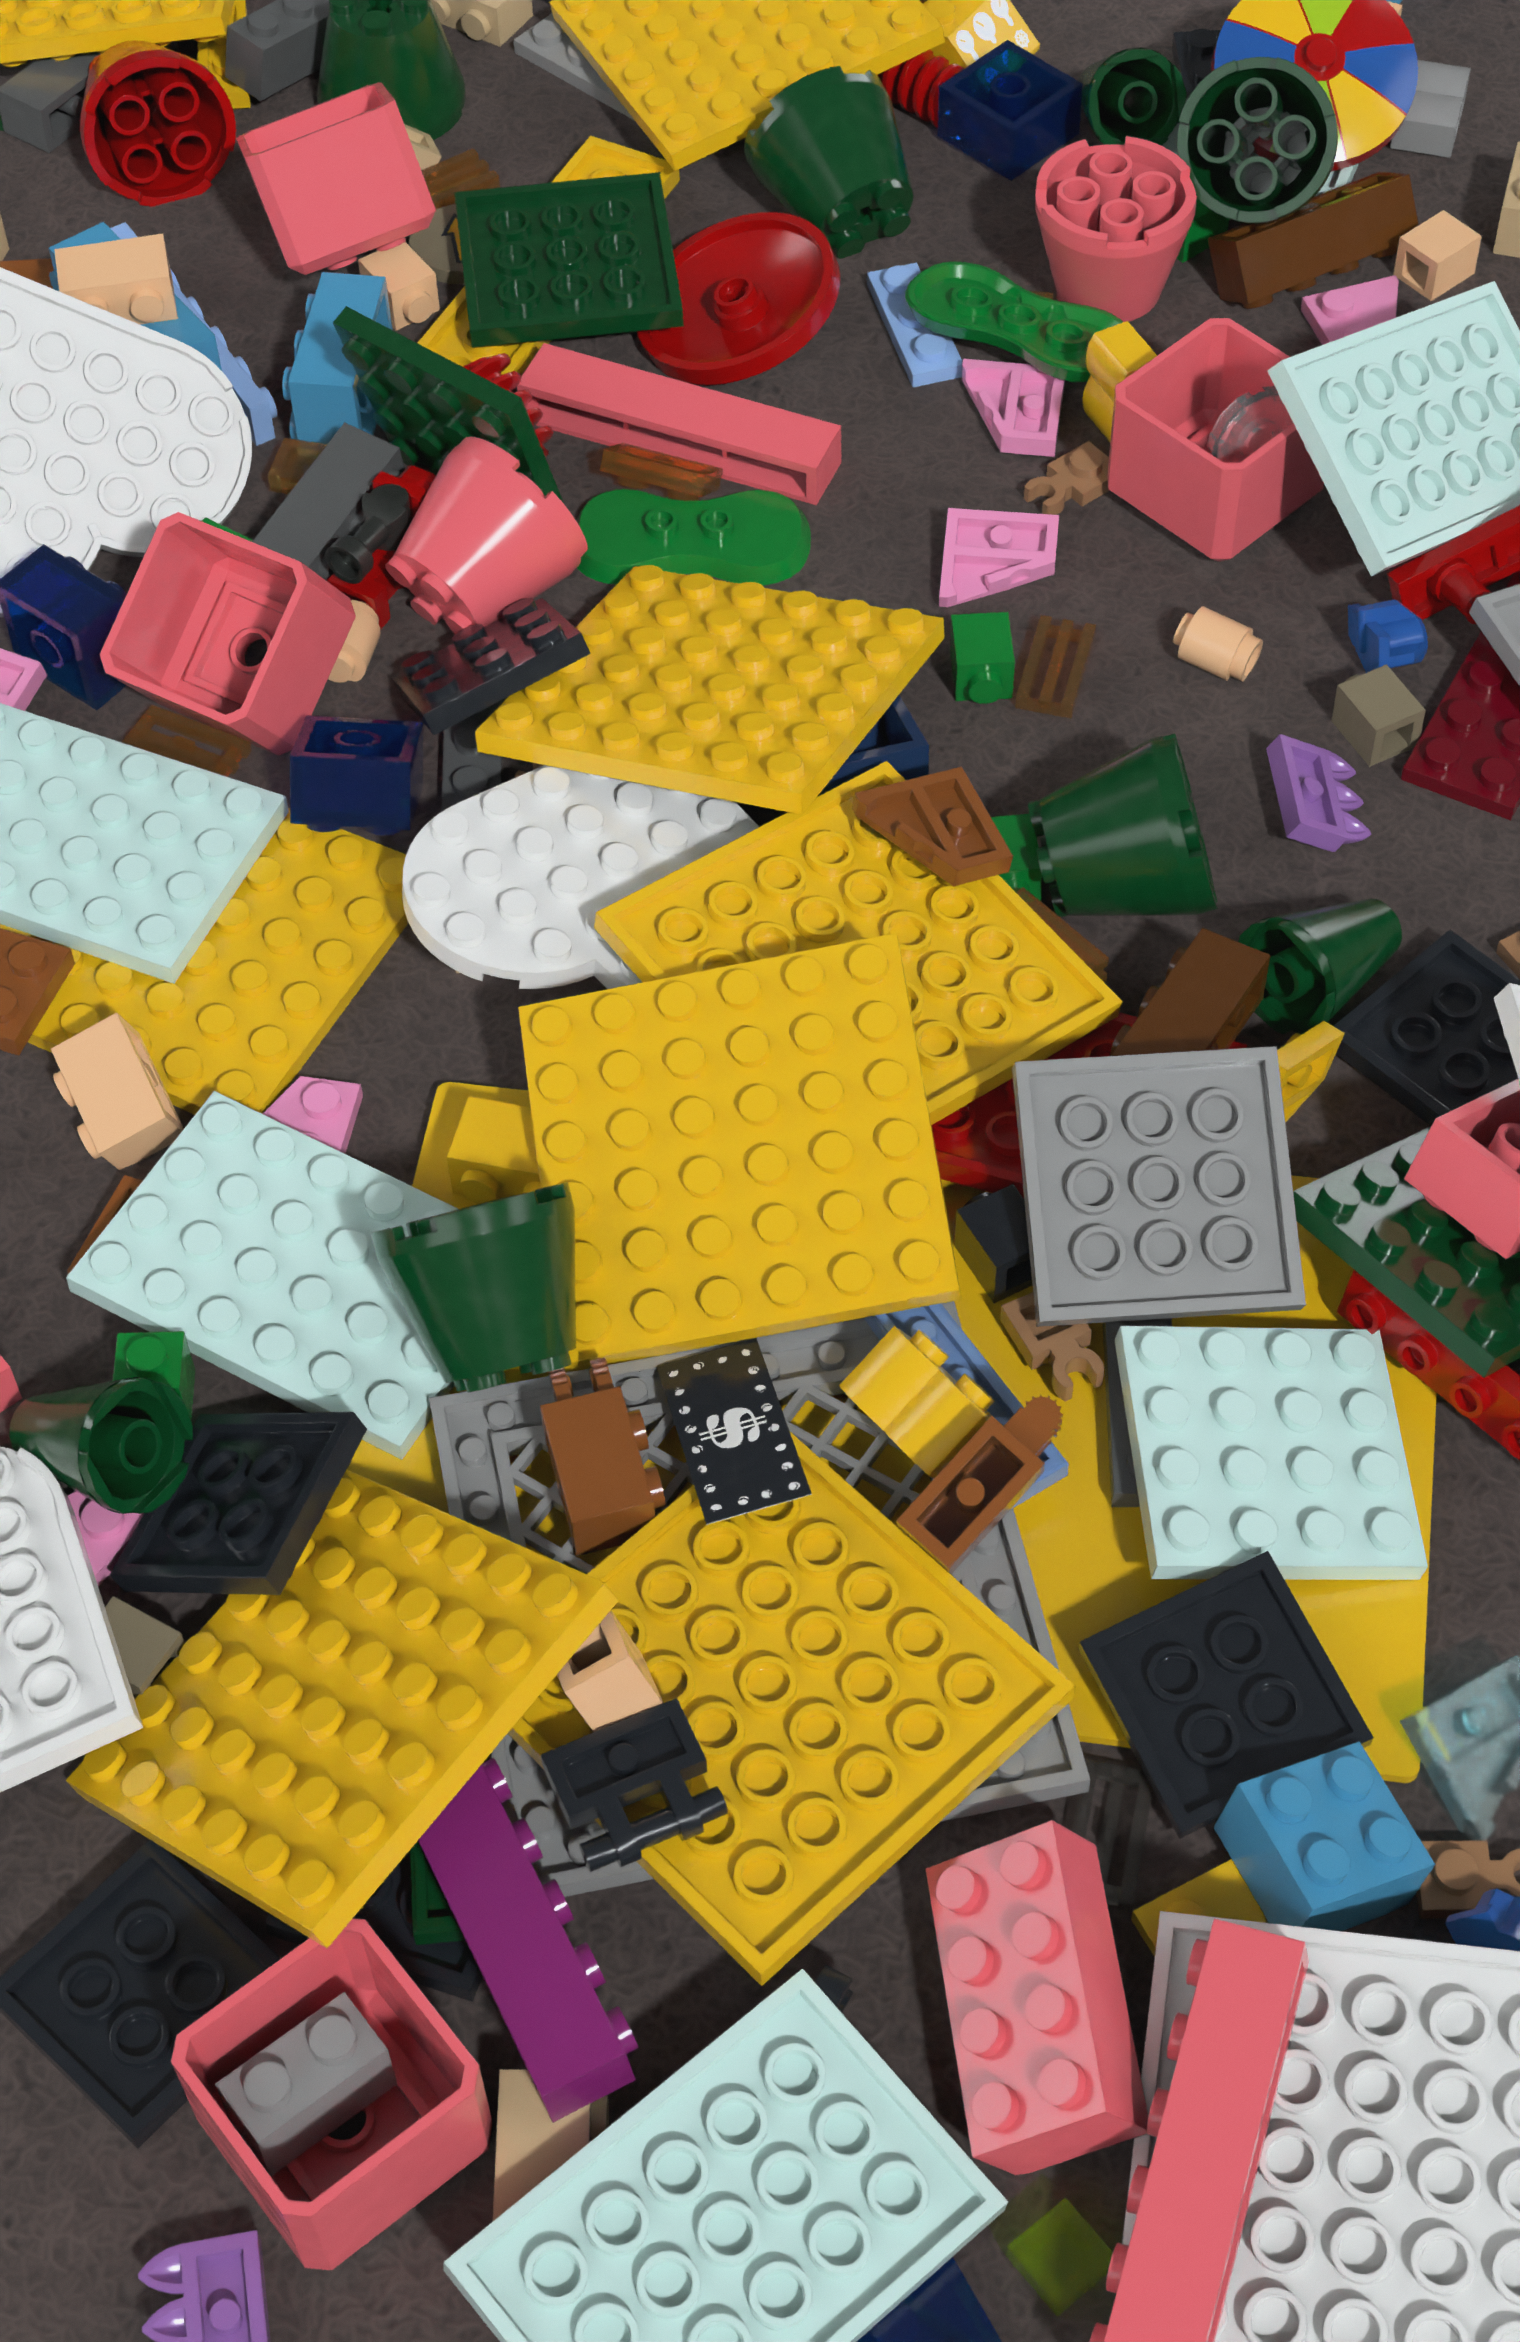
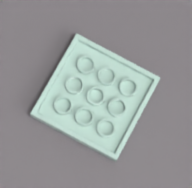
M1120 1326L1114 1341L1151 1579H1210L1266 1551H1269L1284 1580L1421 1579L1428 1568L1380 1329L1371 1334L1367 1329Z

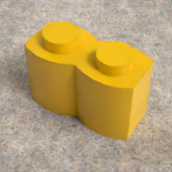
M1128 321L1094 333L1086 352V366L1091 376L1083 392V408L1109 442L1111 440L1115 386L1157 356Z
M893 1326L844 1379L839 1387L917 1466L934 1479L992 1416L987 1409L995 1400L965 1373L956 1382L942 1367L949 1356L923 1331L919 1329L910 1337L896 1326Z

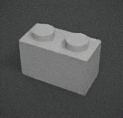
M343 1992L215 2085L228 2119L268 2174L273 2176L396 2086L397 2081L387 2047L350 1998Z

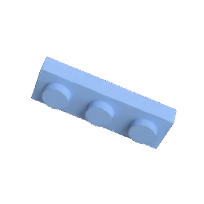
M917 262L867 272L868 289L912 387L961 378L963 364L952 338L935 333L922 326L915 319L905 299L907 286L921 273Z

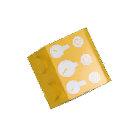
M927 0L923 4L943 26L945 43L930 49L933 51L934 57L941 55L948 59L950 65L956 63L963 67L965 72L964 85L967 86L969 94L989 101L1040 49V43L1010 0Z

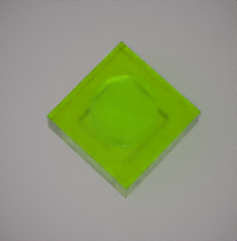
M1066 2197L1011 2242L1006 2250V2257L1057 2317L1108 2274L1113 2254L1111 2249Z

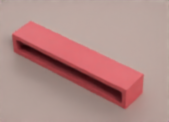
M546 343L542 345L521 376V382L517 386V391L526 389L532 394V400L525 406L526 410L539 408L543 413L541 420L536 426H549L557 432L757 489L776 492L813 505L818 504L841 464V425Z
M1215 1918L1208 1941L1196 1939L1191 1952L1186 1977L1188 1985L1196 1986L1189 2015L1176 2014L1168 2041L1167 2059L1177 2061L1169 2091L1161 2088L1156 2090L1150 2108L1147 2135L1157 2137L1149 2167L1137 2165L1129 2189L1127 2212L1137 2215L1129 2246L1121 2243L1116 2244L1108 2269L1106 2291L1116 2294L1109 2324L1105 2325L1097 2322L1089 2342H1215L1309 1964L1304 1941Z

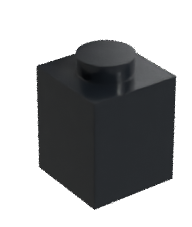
M1014 1184L994 1193L985 1192L971 1198L963 1207L956 1210L955 1248L993 1303L1033 1286L1025 1201Z

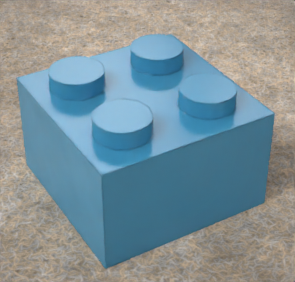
M1360 1742L1239 1783L1214 1826L1216 1833L1263 1914L1271 1924L1344 1931L1409 1904L1435 1866L1431 1856Z

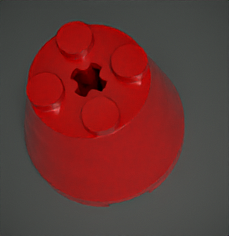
M138 40L116 44L101 55L96 56L90 63L80 118V134L85 154L94 172L105 186L108 185L117 193L148 207L189 198L207 191L213 185L211 180L223 167L229 152H233L236 140L234 111L226 92L216 77L204 65L189 56L164 48L159 43L153 44Z

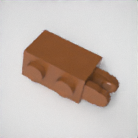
M599 1358L590 1361L589 1377L593 1393L573 1397L570 1377L565 1374L564 1368H560L548 1373L555 1402L540 1405L545 1442L576 1556L622 1545L655 1517V1509L666 1507L657 1467L644 1469L639 1451L649 1449L647 1433L640 1409L627 1411L621 1387H614L606 1359Z
M1041 1394L1038 1398L1033 1396L1030 1402L1026 1401V1407H1020L1004 1426L991 1416L896 1520L898 1528L950 1574L959 1567L1044 1473L1045 1463L1039 1456L1052 1443L1051 1438L1057 1437L1056 1433L1061 1431L1059 1425H1062V1419L1060 1418L1063 1417V1414L1060 1413L1061 1406L1056 1404V1400H1051L1050 1396L1042 1397Z

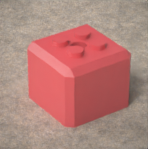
M381 82L364 86L255 128L236 138L287 266L304 275L326 267L328 270L345 267L355 262L357 255L375 248L377 251H385L399 246L406 241V236L429 228L436 212L396 101Z
M1209 318L1115 386L1107 475L1108 489L1209 558L1218 562L1232 559L1323 489L1324 482L1306 451L1304 443L1267 372L1278 362L1290 356L1230 318Z
M177 512L160 520L101 650L100 657L106 674L156 703L280 756L297 748L356 615L348 596L302 562ZM265 639L267 651L263 660L255 666H247L245 653L248 646L256 640Z
M352 1918L328 1948L323 1947L310 1938L176 2036L171 2063L197 2121L304 2268L332 2271L489 2150L493 2121L479 2064L364 1919ZM345 1992L387 2047L397 2085L362 2110L366 2114V2122L363 2129L356 2136L347 2140H337L327 2135L273 2176H270L228 2119L215 2084Z

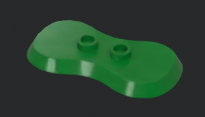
M953 261L933 265L919 273L909 283L905 291V299L915 319L927 329L941 335L983 342L1002 348L1021 357L1047 375L1071 382H1087L1091 376L1086 366V352L1093 334L1123 323L1121 319L1113 314L1095 307L1057 301L1037 295L1022 288L993 269L968 262Z
M618 489L604 492L589 500L575 519L588 545V550L581 557V562L577 569L593 580L617 585L634 566L639 567L643 565H654L660 567L663 571L679 574H707L711 577L739 584L756 582L761 585H769L789 579L798 573L806 563L811 547L810 526L802 510L788 497L767 490H750L710 500L688 501L660 497L639 490Z

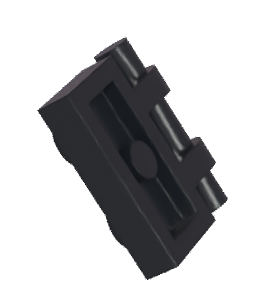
M677 1698L541 1754L543 1769L570 1828H576L599 1818L605 1831L604 1834L579 1844L581 1854L590 1872L616 1861L620 1867L642 1859V1850L677 1835L682 1841L704 1832L703 1824L728 1814L727 1805L718 1786L691 1796L685 1784V1781L707 1772V1760ZM658 1792L661 1793L667 1807L629 1823L623 1807Z

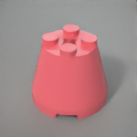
M1126 136L1125 145L1108 144L1089 147L1085 139L1058 150L1044 163L1036 181L1035 210L1058 301L1095 307L1113 314L1123 322L1136 320L1154 308L1195 216L1196 190L1190 179V167L1184 160L1171 150L1157 143Z
M465 437L447 455L393 557L385 564L388 573L398 583L408 588L415 596L410 602L414 611L433 625L444 619L448 627L455 634L475 624H482L486 627L504 617L503 611L511 604L525 598L534 599L570 576L580 565L581 557L588 550V545L580 526L553 491L545 496L531 479L516 471L520 466L518 459L495 444L477 437Z

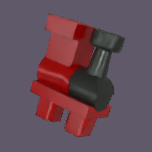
M413 465L408 466L399 477L380 471L372 480L373 491L370 494L365 492L362 499L363 525L354 537L349 535L340 536L325 553L327 564L334 572L327 582L348 596L350 600H357L369 605L379 618L380 630L391 619L389 599L398 589L404 588L388 573L385 564L393 557L436 477L433 473Z

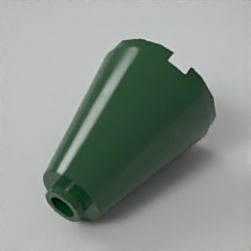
M1128 48L1089 65L1082 72L1077 83V95L1089 125L1095 136L1104 145H1125V139L1128 136L1148 140L1163 146L1170 139L1167 137L1174 130L1177 123L1179 124L1180 115L1186 103L1187 92L1181 72L1161 53L1148 48Z
M1370 898L1268 917L1253 923L1240 935L1238 942L1270 955L1264 996L1254 1013L1281 1034L1293 1030L1302 1035L1323 1021L1328 1022L1399 949L1402 942V929L1396 913L1386 903Z
M131 1377L32 1396L18 1406L11 1419L10 1441L15 1451H18L21 1447L32 1453L48 1467L57 1480L103 1508L115 1513L142 1514L152 1512L173 1496L184 1480L189 1463L181 1462L185 1440L193 1441V1426L186 1405L171 1386L148 1378Z

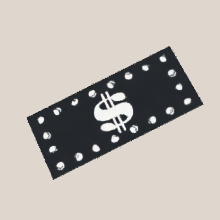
M757 1338L656 1366L706 1525L812 1495Z

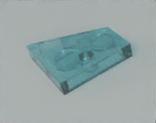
M1518 1655L1498 1662L1400 1720L1402 1727L1466 1841L1486 1840L1492 1835L1496 1827L1491 1822L1494 1813L1504 1794L1514 1791L1520 1781V1658Z

